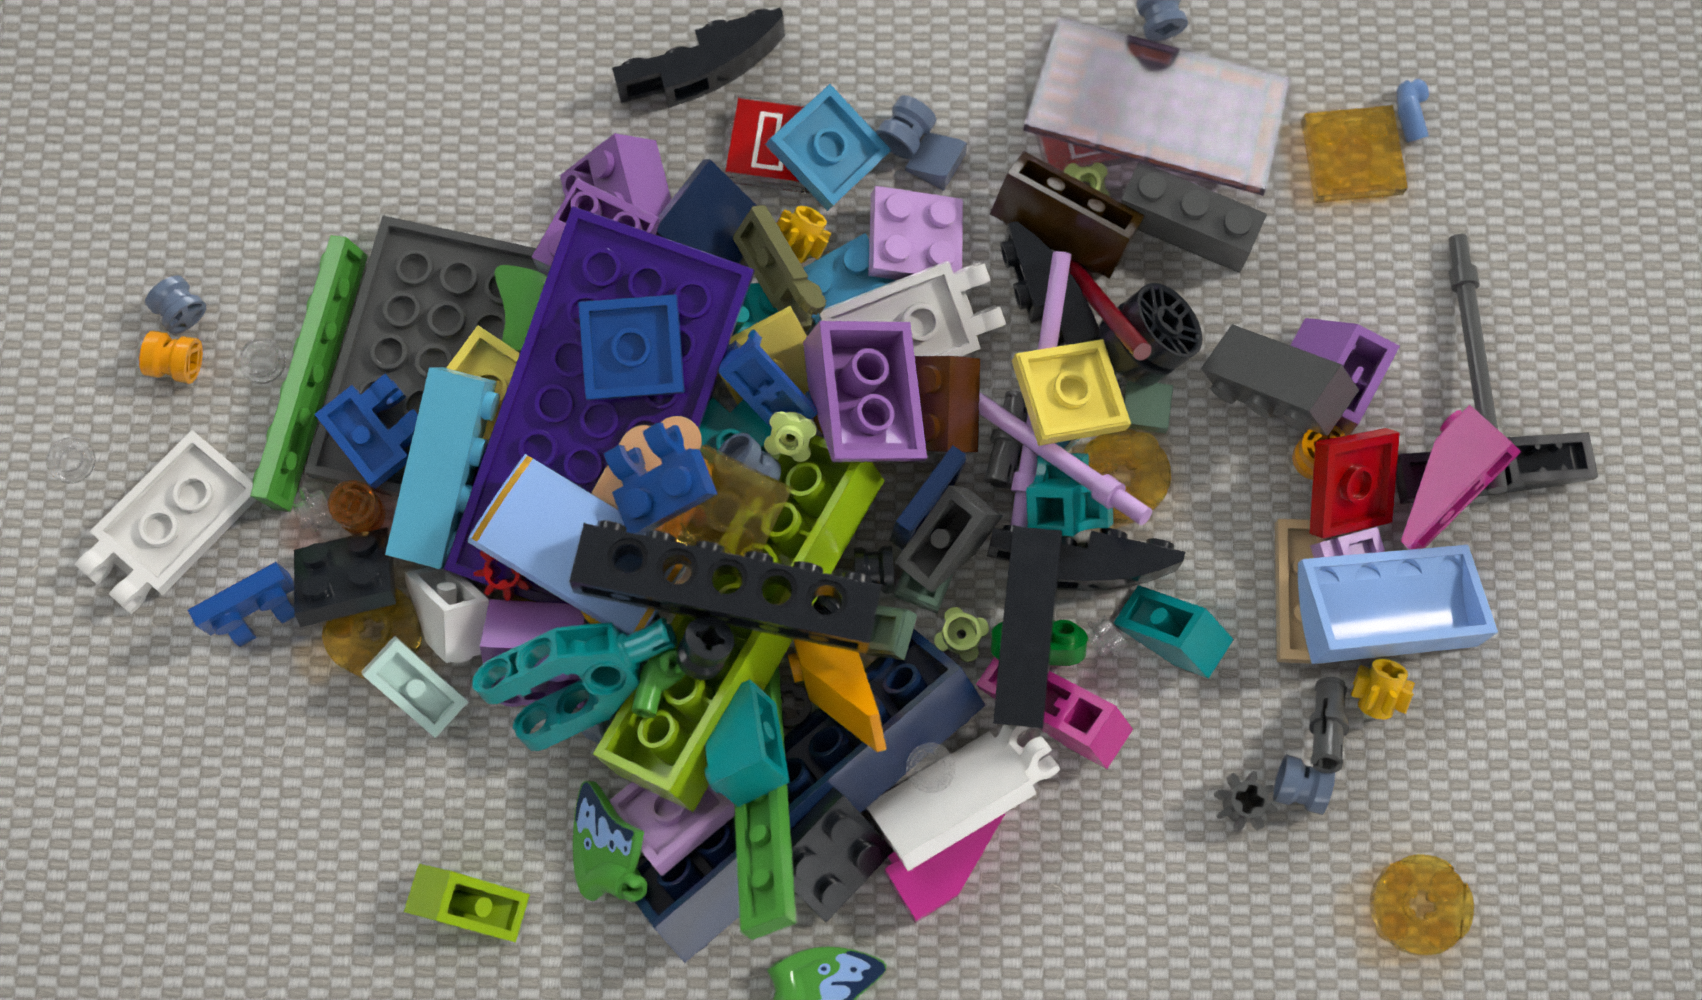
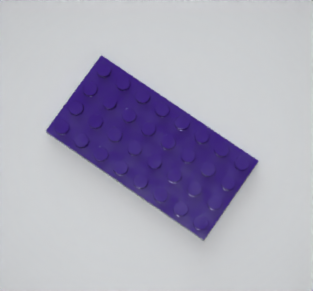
M572 206L444 570L489 585L485 577L474 576L475 571L484 568L486 560L480 556V549L468 543V538L502 485L525 454L587 492L592 493L607 466L604 453L618 446L623 436L630 429L641 425L652 426L673 416L688 418L700 429L719 375L718 370L730 344L755 272L754 269ZM677 295L685 393L586 400L578 302ZM499 561L496 565L501 569V573L498 576L501 581L507 578H515L516 575L512 573L510 567ZM528 578L526 580L531 583V590H523L519 586L513 587L515 595L535 602L569 604Z

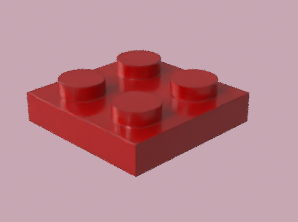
M1382 428L1315 441L1309 534L1323 539L1393 522L1400 432Z

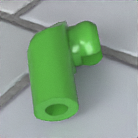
M676 649L664 651L643 666L639 677L640 684L637 686L632 706L634 714L645 718L655 717L661 693L685 676V673L677 664Z

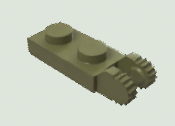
M766 205L752 206L734 234L733 240L749 267L754 269V275L773 308L781 311L791 306L802 328L807 332L814 323L812 315L815 314L817 316V314H820L827 305V300L822 295L823 292L819 285L807 279L808 275Z

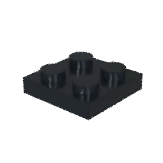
M387 527L369 532H359L352 536L328 542L314 543L294 550V614L300 627L396 604L393 557L385 555L390 536Z
M835 787L790 832L794 892L827 923L894 851L851 802Z

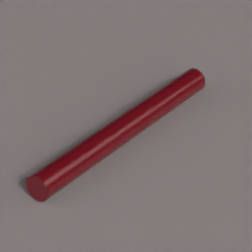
M1071 259L1069 272L1082 290L1084 298L1135 359H1146L1151 354V346L1079 262Z

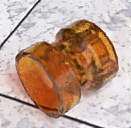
M357 480L344 481L337 485L330 493L328 500L329 512L333 519L349 534L355 535L359 532L377 530L383 525L386 517L385 506L381 499L364 482Z

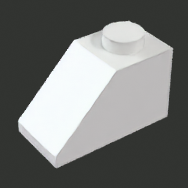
M427 567L405 572V582L426 643L445 663L466 662L472 659L473 656L480 655V642L489 599L464 576L444 570V568Z

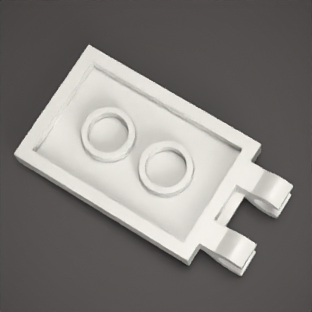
M945 261L827 307L819 314L821 321L910 322L914 356H964L981 349L977 335L1006 324L1000 306L996 307V305H993L973 314L965 290L991 281L985 264H980V262L953 273L950 262Z
M191 430L89 531L99 541L89 551L84 553L75 565L96 584L102 582L109 575L114 564L128 576L119 582L109 595L132 614L143 604L152 587L163 596L256 501L255 498L250 496L253 481Z
M1003 725L1000 734L996 738L988 731L884 793L871 803L867 810L874 823L909 871L1036 795L1033 784L1054 776L1060 770L1059 765L1050 755L1039 761L1042 756L1052 751L1048 743L1042 737L1034 738L1029 731L1018 737L1021 732L1030 727Z

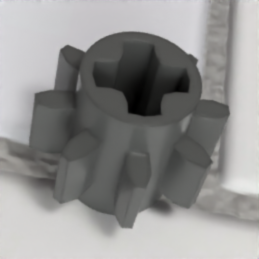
M1256 771L1251 772L1243 782L1240 781L1236 774H1230L1227 777V783L1231 789L1229 791L1218 790L1214 793V797L1223 801V810L1217 814V818L1222 819L1228 816L1231 820L1235 821L1233 827L1236 833L1242 831L1246 822L1249 821L1257 831L1264 828V821L1260 815L1263 813L1273 814L1278 809L1273 804L1268 803V794L1275 787L1273 785L1263 787L1257 783ZM1245 791L1249 793L1248 801L1255 804V807L1247 812H1243V804L1235 800V797H1238Z

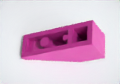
M1471 405L1463 412L1458 410L1452 413L1441 425L1440 432L1442 433L1434 441L1401 542L1410 550L1426 548L1521 453L1506 436Z
M996 657L993 658L976 683L980 690L994 699L996 697L999 660ZM1049 671L1044 727L1039 729L1072 751L1108 769L1133 731V728L1116 705Z

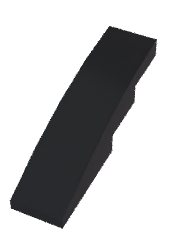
M1589 432L1507 437L1521 453L1505 468L1508 490L1499 494L1547 488L1598 478ZM1431 452L1398 455L1396 485L1400 504L1414 503ZM1486 487L1477 497L1496 494L1488 493Z
M1013 527L993 724L1041 729L1044 727L1062 541L1061 530Z

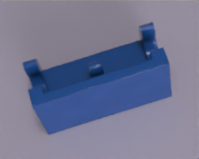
M756 330L750 331L747 341L742 346L736 340L728 346L718 372L771 429L769 421L776 412H796L808 419H812L818 414L810 391H807L804 395L760 347L762 337Z

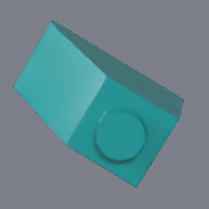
M1140 585L1136 587L1113 622L1118 629L1174 666L1208 679L1234 640L1206 608Z
M749 679L741 683L705 743L708 766L705 767L707 782L714 792L723 794L737 807L789 783L776 702Z

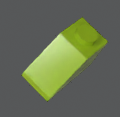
M418 864L404 912L516 943L530 894L450 870Z

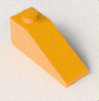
M793 639L796 653L787 656L794 683L804 681L809 700L876 752L887 750L879 712L859 652Z

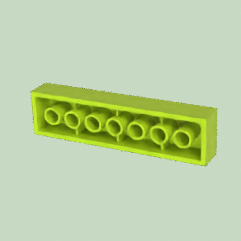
M792 434L786 436L789 440L795 439ZM815 435L810 438L809 448L811 449V455L806 461L797 462L792 456L782 453L772 455L781 464L782 470L776 486L761 498L749 499L746 497L718 544L725 548L726 553L744 556L746 551H756L772 556L774 563L793 566L794 562L797 561L809 562L823 568L822 573L831 574L885 480L872 462H832L825 438ZM722 575L715 580L713 586L720 593L731 594L740 588L741 582L733 575ZM771 585L763 592V597L772 604L785 603L791 596L790 592L781 585ZM676 614L671 626L676 634L678 645L689 623L696 618ZM727 625L734 635V647L718 675L711 679L699 680L685 674L680 681L661 693L657 714L653 718L641 717L632 712L636 694L635 689L621 705L593 755L617 775L694 812L709 786L705 776V767L708 766L705 748L706 741L741 683L750 679L764 691L793 641L792 638ZM707 644V649L711 650L712 647ZM657 654V655L651 657V658L648 660V662H649L651 659H653L654 657L658 656L659 654Z

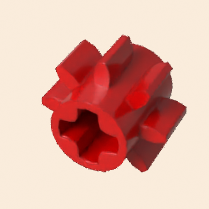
M483 551L479 552L486 562L483 569L474 572V576L485 577L489 584L485 588V595H490L497 589H503L505 600L510 601L514 598L513 587L519 586L523 590H531L532 585L526 580V577L513 569L511 571L516 575L515 578H507L501 581L498 578L501 569L496 565L498 560Z

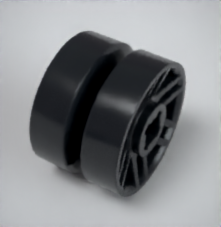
M1160 283L1146 284L1117 307L1151 346V354L1146 359H1135L1103 320L1099 326L1100 340H1104L1111 364L1126 379L1141 386L1156 384L1175 368L1195 356L1200 351L1203 340L1199 321L1189 304L1176 291Z

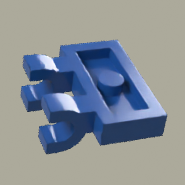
M386 374L378 378L362 394L351 385L314 414L360 474L374 489L406 465L409 454L405 451V448L411 446L418 413L412 409L390 429L379 418L378 412L388 410L406 398L397 384Z
M657 422L642 431L649 448L662 462L661 465L648 472L646 471L644 457L640 448L634 447L626 451L624 445H618L604 453L610 470L623 483V486L613 491L612 494L624 525L627 527V532L645 535L647 531L658 528L717 495L701 451L693 448L685 450L682 433L677 425H672L665 429L663 423Z
M274 562L188 609V612L195 626L210 636L215 633L216 635L228 633L232 641L241 647L257 638L254 631L246 624L243 619L244 617L259 609L260 611L271 610L282 624L295 617L294 605L286 595L294 591V581L286 569L277 562Z

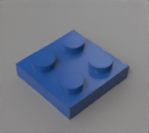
M677 295L578 302L586 400L685 393Z

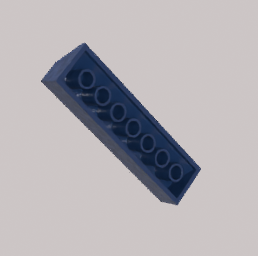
M915 629L912 632L905 660L878 657L864 669L879 712L887 750L876 752L821 708L815 710L805 721L784 737L785 759L789 777L787 792L790 832L833 787L840 791L861 813L986 706L963 669ZM735 816L663 876L658 873L645 855L639 859L637 870L647 882V891L644 897L635 903L653 928L684 963L704 949L716 936L740 917Z

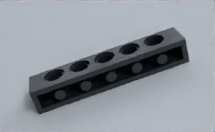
M607 520L598 521L597 526L587 523L583 524L569 580L573 593L691 618L715 617L730 626L864 654L868 652L882 586L872 583L871 577L857 572H844L842 577L822 573L823 568L809 562L797 561L794 562L793 566L774 563L772 556L765 553L746 551L744 556L725 552L723 546L708 541H697L695 546L676 542V538L673 535L661 531H647L646 536L627 532V527L622 524ZM627 554L636 555L643 560L641 567L632 573L620 572L616 569L615 565L622 556ZM681 564L687 566L692 571V575L687 581L680 584L669 582L664 575L667 569L673 565ZM722 575H733L741 582L740 588L731 594L720 593L714 588L713 584ZM771 585H781L790 592L791 596L785 603L772 604L763 597V592ZM829 595L838 601L840 608L833 614L823 615L814 609L812 602L818 596Z

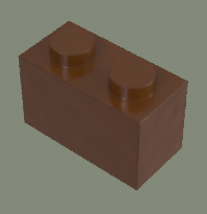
M915 356L926 451L948 452L953 445L962 452H978L980 358Z

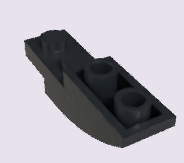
M781 7L773 10L757 9L745 17L730 21H711L704 27L695 29L697 46L690 48L679 46L668 50L663 55L647 59L640 57L632 58L623 62L620 66L612 67L621 103L664 92L668 108L707 95L736 80L766 57L785 37L784 15Z
M1019 222L1008 223L1005 241L1000 242V248L1006 268L1013 267L1018 282L1013 284L1015 299L1020 310L1027 309L1031 323L1043 319L1053 251ZM1070 272L1068 274L1057 347L1100 340L1099 326L1093 311Z
M1004 525L1003 530L993 528L987 557L1010 561L1013 527L1015 525ZM1101 528L1099 532L1091 531L1085 548L1078 547L1076 540L1062 536L1057 589L1072 591L1110 590L1153 581L1176 572L1184 561L1185 551L1174 549L1175 545L1162 539L1149 538L1146 540V543L1127 539V533L1113 528Z

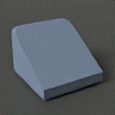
M928 133L923 137L920 142V148L908 162L905 171L945 191L966 155L967 143L957 138Z

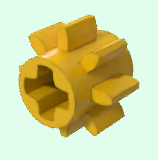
M797 206L793 214L784 209L776 223L800 263H805L810 255L817 260L820 259L831 236V232L824 230L827 221L822 214L807 206Z
M1377 659L1373 661L1371 668L1363 665L1359 666L1350 695L1359 698L1358 707L1363 713L1376 719L1385 720L1391 718L1395 710L1404 714L1407 712L1414 695L1412 690L1415 683L1407 680L1408 672L1399 663L1388 659Z

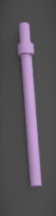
M1055 251L1052 255L1038 350L1057 347L1071 261V254ZM1027 415L1026 424L1032 427L1029 415ZM1025 445L1022 447L1019 472H1014L1011 491L1015 492L1010 525L1028 528L1026 487L1034 481L1038 454Z
M980 392L979 414L1086 487L1092 492V498L1107 509L1115 507L1139 525H1144L1152 515V509L1127 493L1123 483L1110 474L1102 476L1056 443L1038 446L1031 426Z

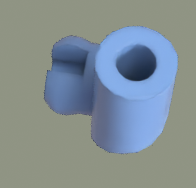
M1415 79L1412 82L1406 80L1398 86L1396 97L1398 117L1406 143L1429 136L1420 106L1421 102L1428 99L1429 89L1426 82L1422 79Z

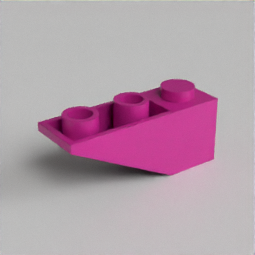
M1006 813L909 871L895 852L888 856L892 864L885 868L884 873L914 923L957 898Z

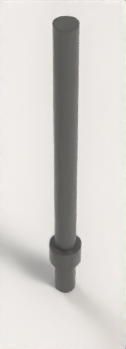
M1455 234L1448 239L1453 268L1449 270L1451 290L1456 292L1458 297L1474 406L1476 411L1498 429L1476 289L1480 285L1477 267L1471 264L1467 235ZM1505 469L1487 486L1488 493L1499 494L1508 490Z

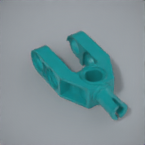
M664 617L629 635L620 633L612 622L558 627L485 662L476 671L472 680V686L486 703L495 705L519 694L524 697L531 693V688L564 673L566 676L570 674L578 675L581 680L527 705L517 714L513 721L512 728L519 740L529 750L541 751L610 719L640 684V662L670 648L677 647L678 641L671 624L667 623V619ZM549 655L543 663L534 668L540 659ZM503 676H505L504 679H503L498 685H496L495 687L491 688L492 685H493L498 679H500V678H502ZM589 699L580 711L572 714L578 704ZM546 719L544 725L539 730L530 734L537 723Z

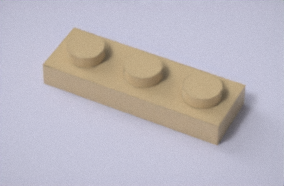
M1278 519L1275 522L1277 662L1312 664L1300 612L1298 562L1302 559L1314 558L1310 545L1324 542L1326 538L1322 539L1309 534L1310 520Z

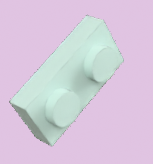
M396 636L361 671L367 680L434 738L440 734L468 703V700Z

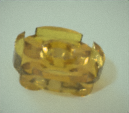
M1127 429L1126 431L1098 435L1086 445L1083 453L1089 454V467L1103 476L1116 472L1118 465H1125L1128 470H1133L1135 473V477L1130 480V486L1125 489L1127 493L1151 508L1152 512L1163 502L1171 483V467L1166 453L1158 445L1157 439L1152 434ZM1113 507L1114 523L1126 524L1135 522Z
M395 588L396 604L326 621V626L323 625L322 639L330 658L342 669L361 679H366L361 671L394 636L416 653L422 645L421 626L413 602L408 596ZM368 619H372L375 623H384V629L380 631L381 637L376 641L370 638L361 639L360 634L366 630L364 622Z
M1410 855L1386 865L1376 878L1370 895V911L1378 935L1383 940L1391 943L1396 949L1415 956L1436 955L1449 950L1458 940L1463 939L1472 925L1474 899L1467 882L1463 883L1460 875L1454 871L1455 868L1449 862L1432 855ZM1418 891L1425 892L1426 901L1434 904L1433 912H1426L1423 919L1416 917L1415 910L1410 908V899L1416 898Z

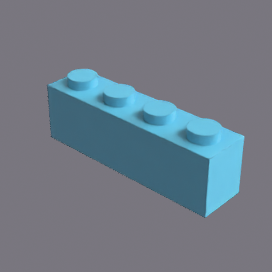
M429 367L385 555L437 569L445 567L473 488L472 484L476 467L480 468L488 445V440L483 439L487 421H493L498 410L500 397L499 393L494 392L497 381L444 367Z

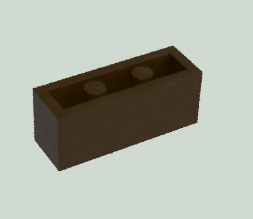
M1025 151L1022 152L1008 171L989 213L1003 221L1007 226L1008 223L1019 222L1035 234L1051 250L1071 254V259L1083 264L1088 270L1097 272L1108 279L1111 278L1123 259L1145 216Z

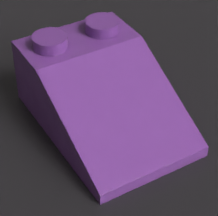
M819 321L803 341L808 388L813 404L818 411L817 416L832 462L925 461L927 459L911 323Z

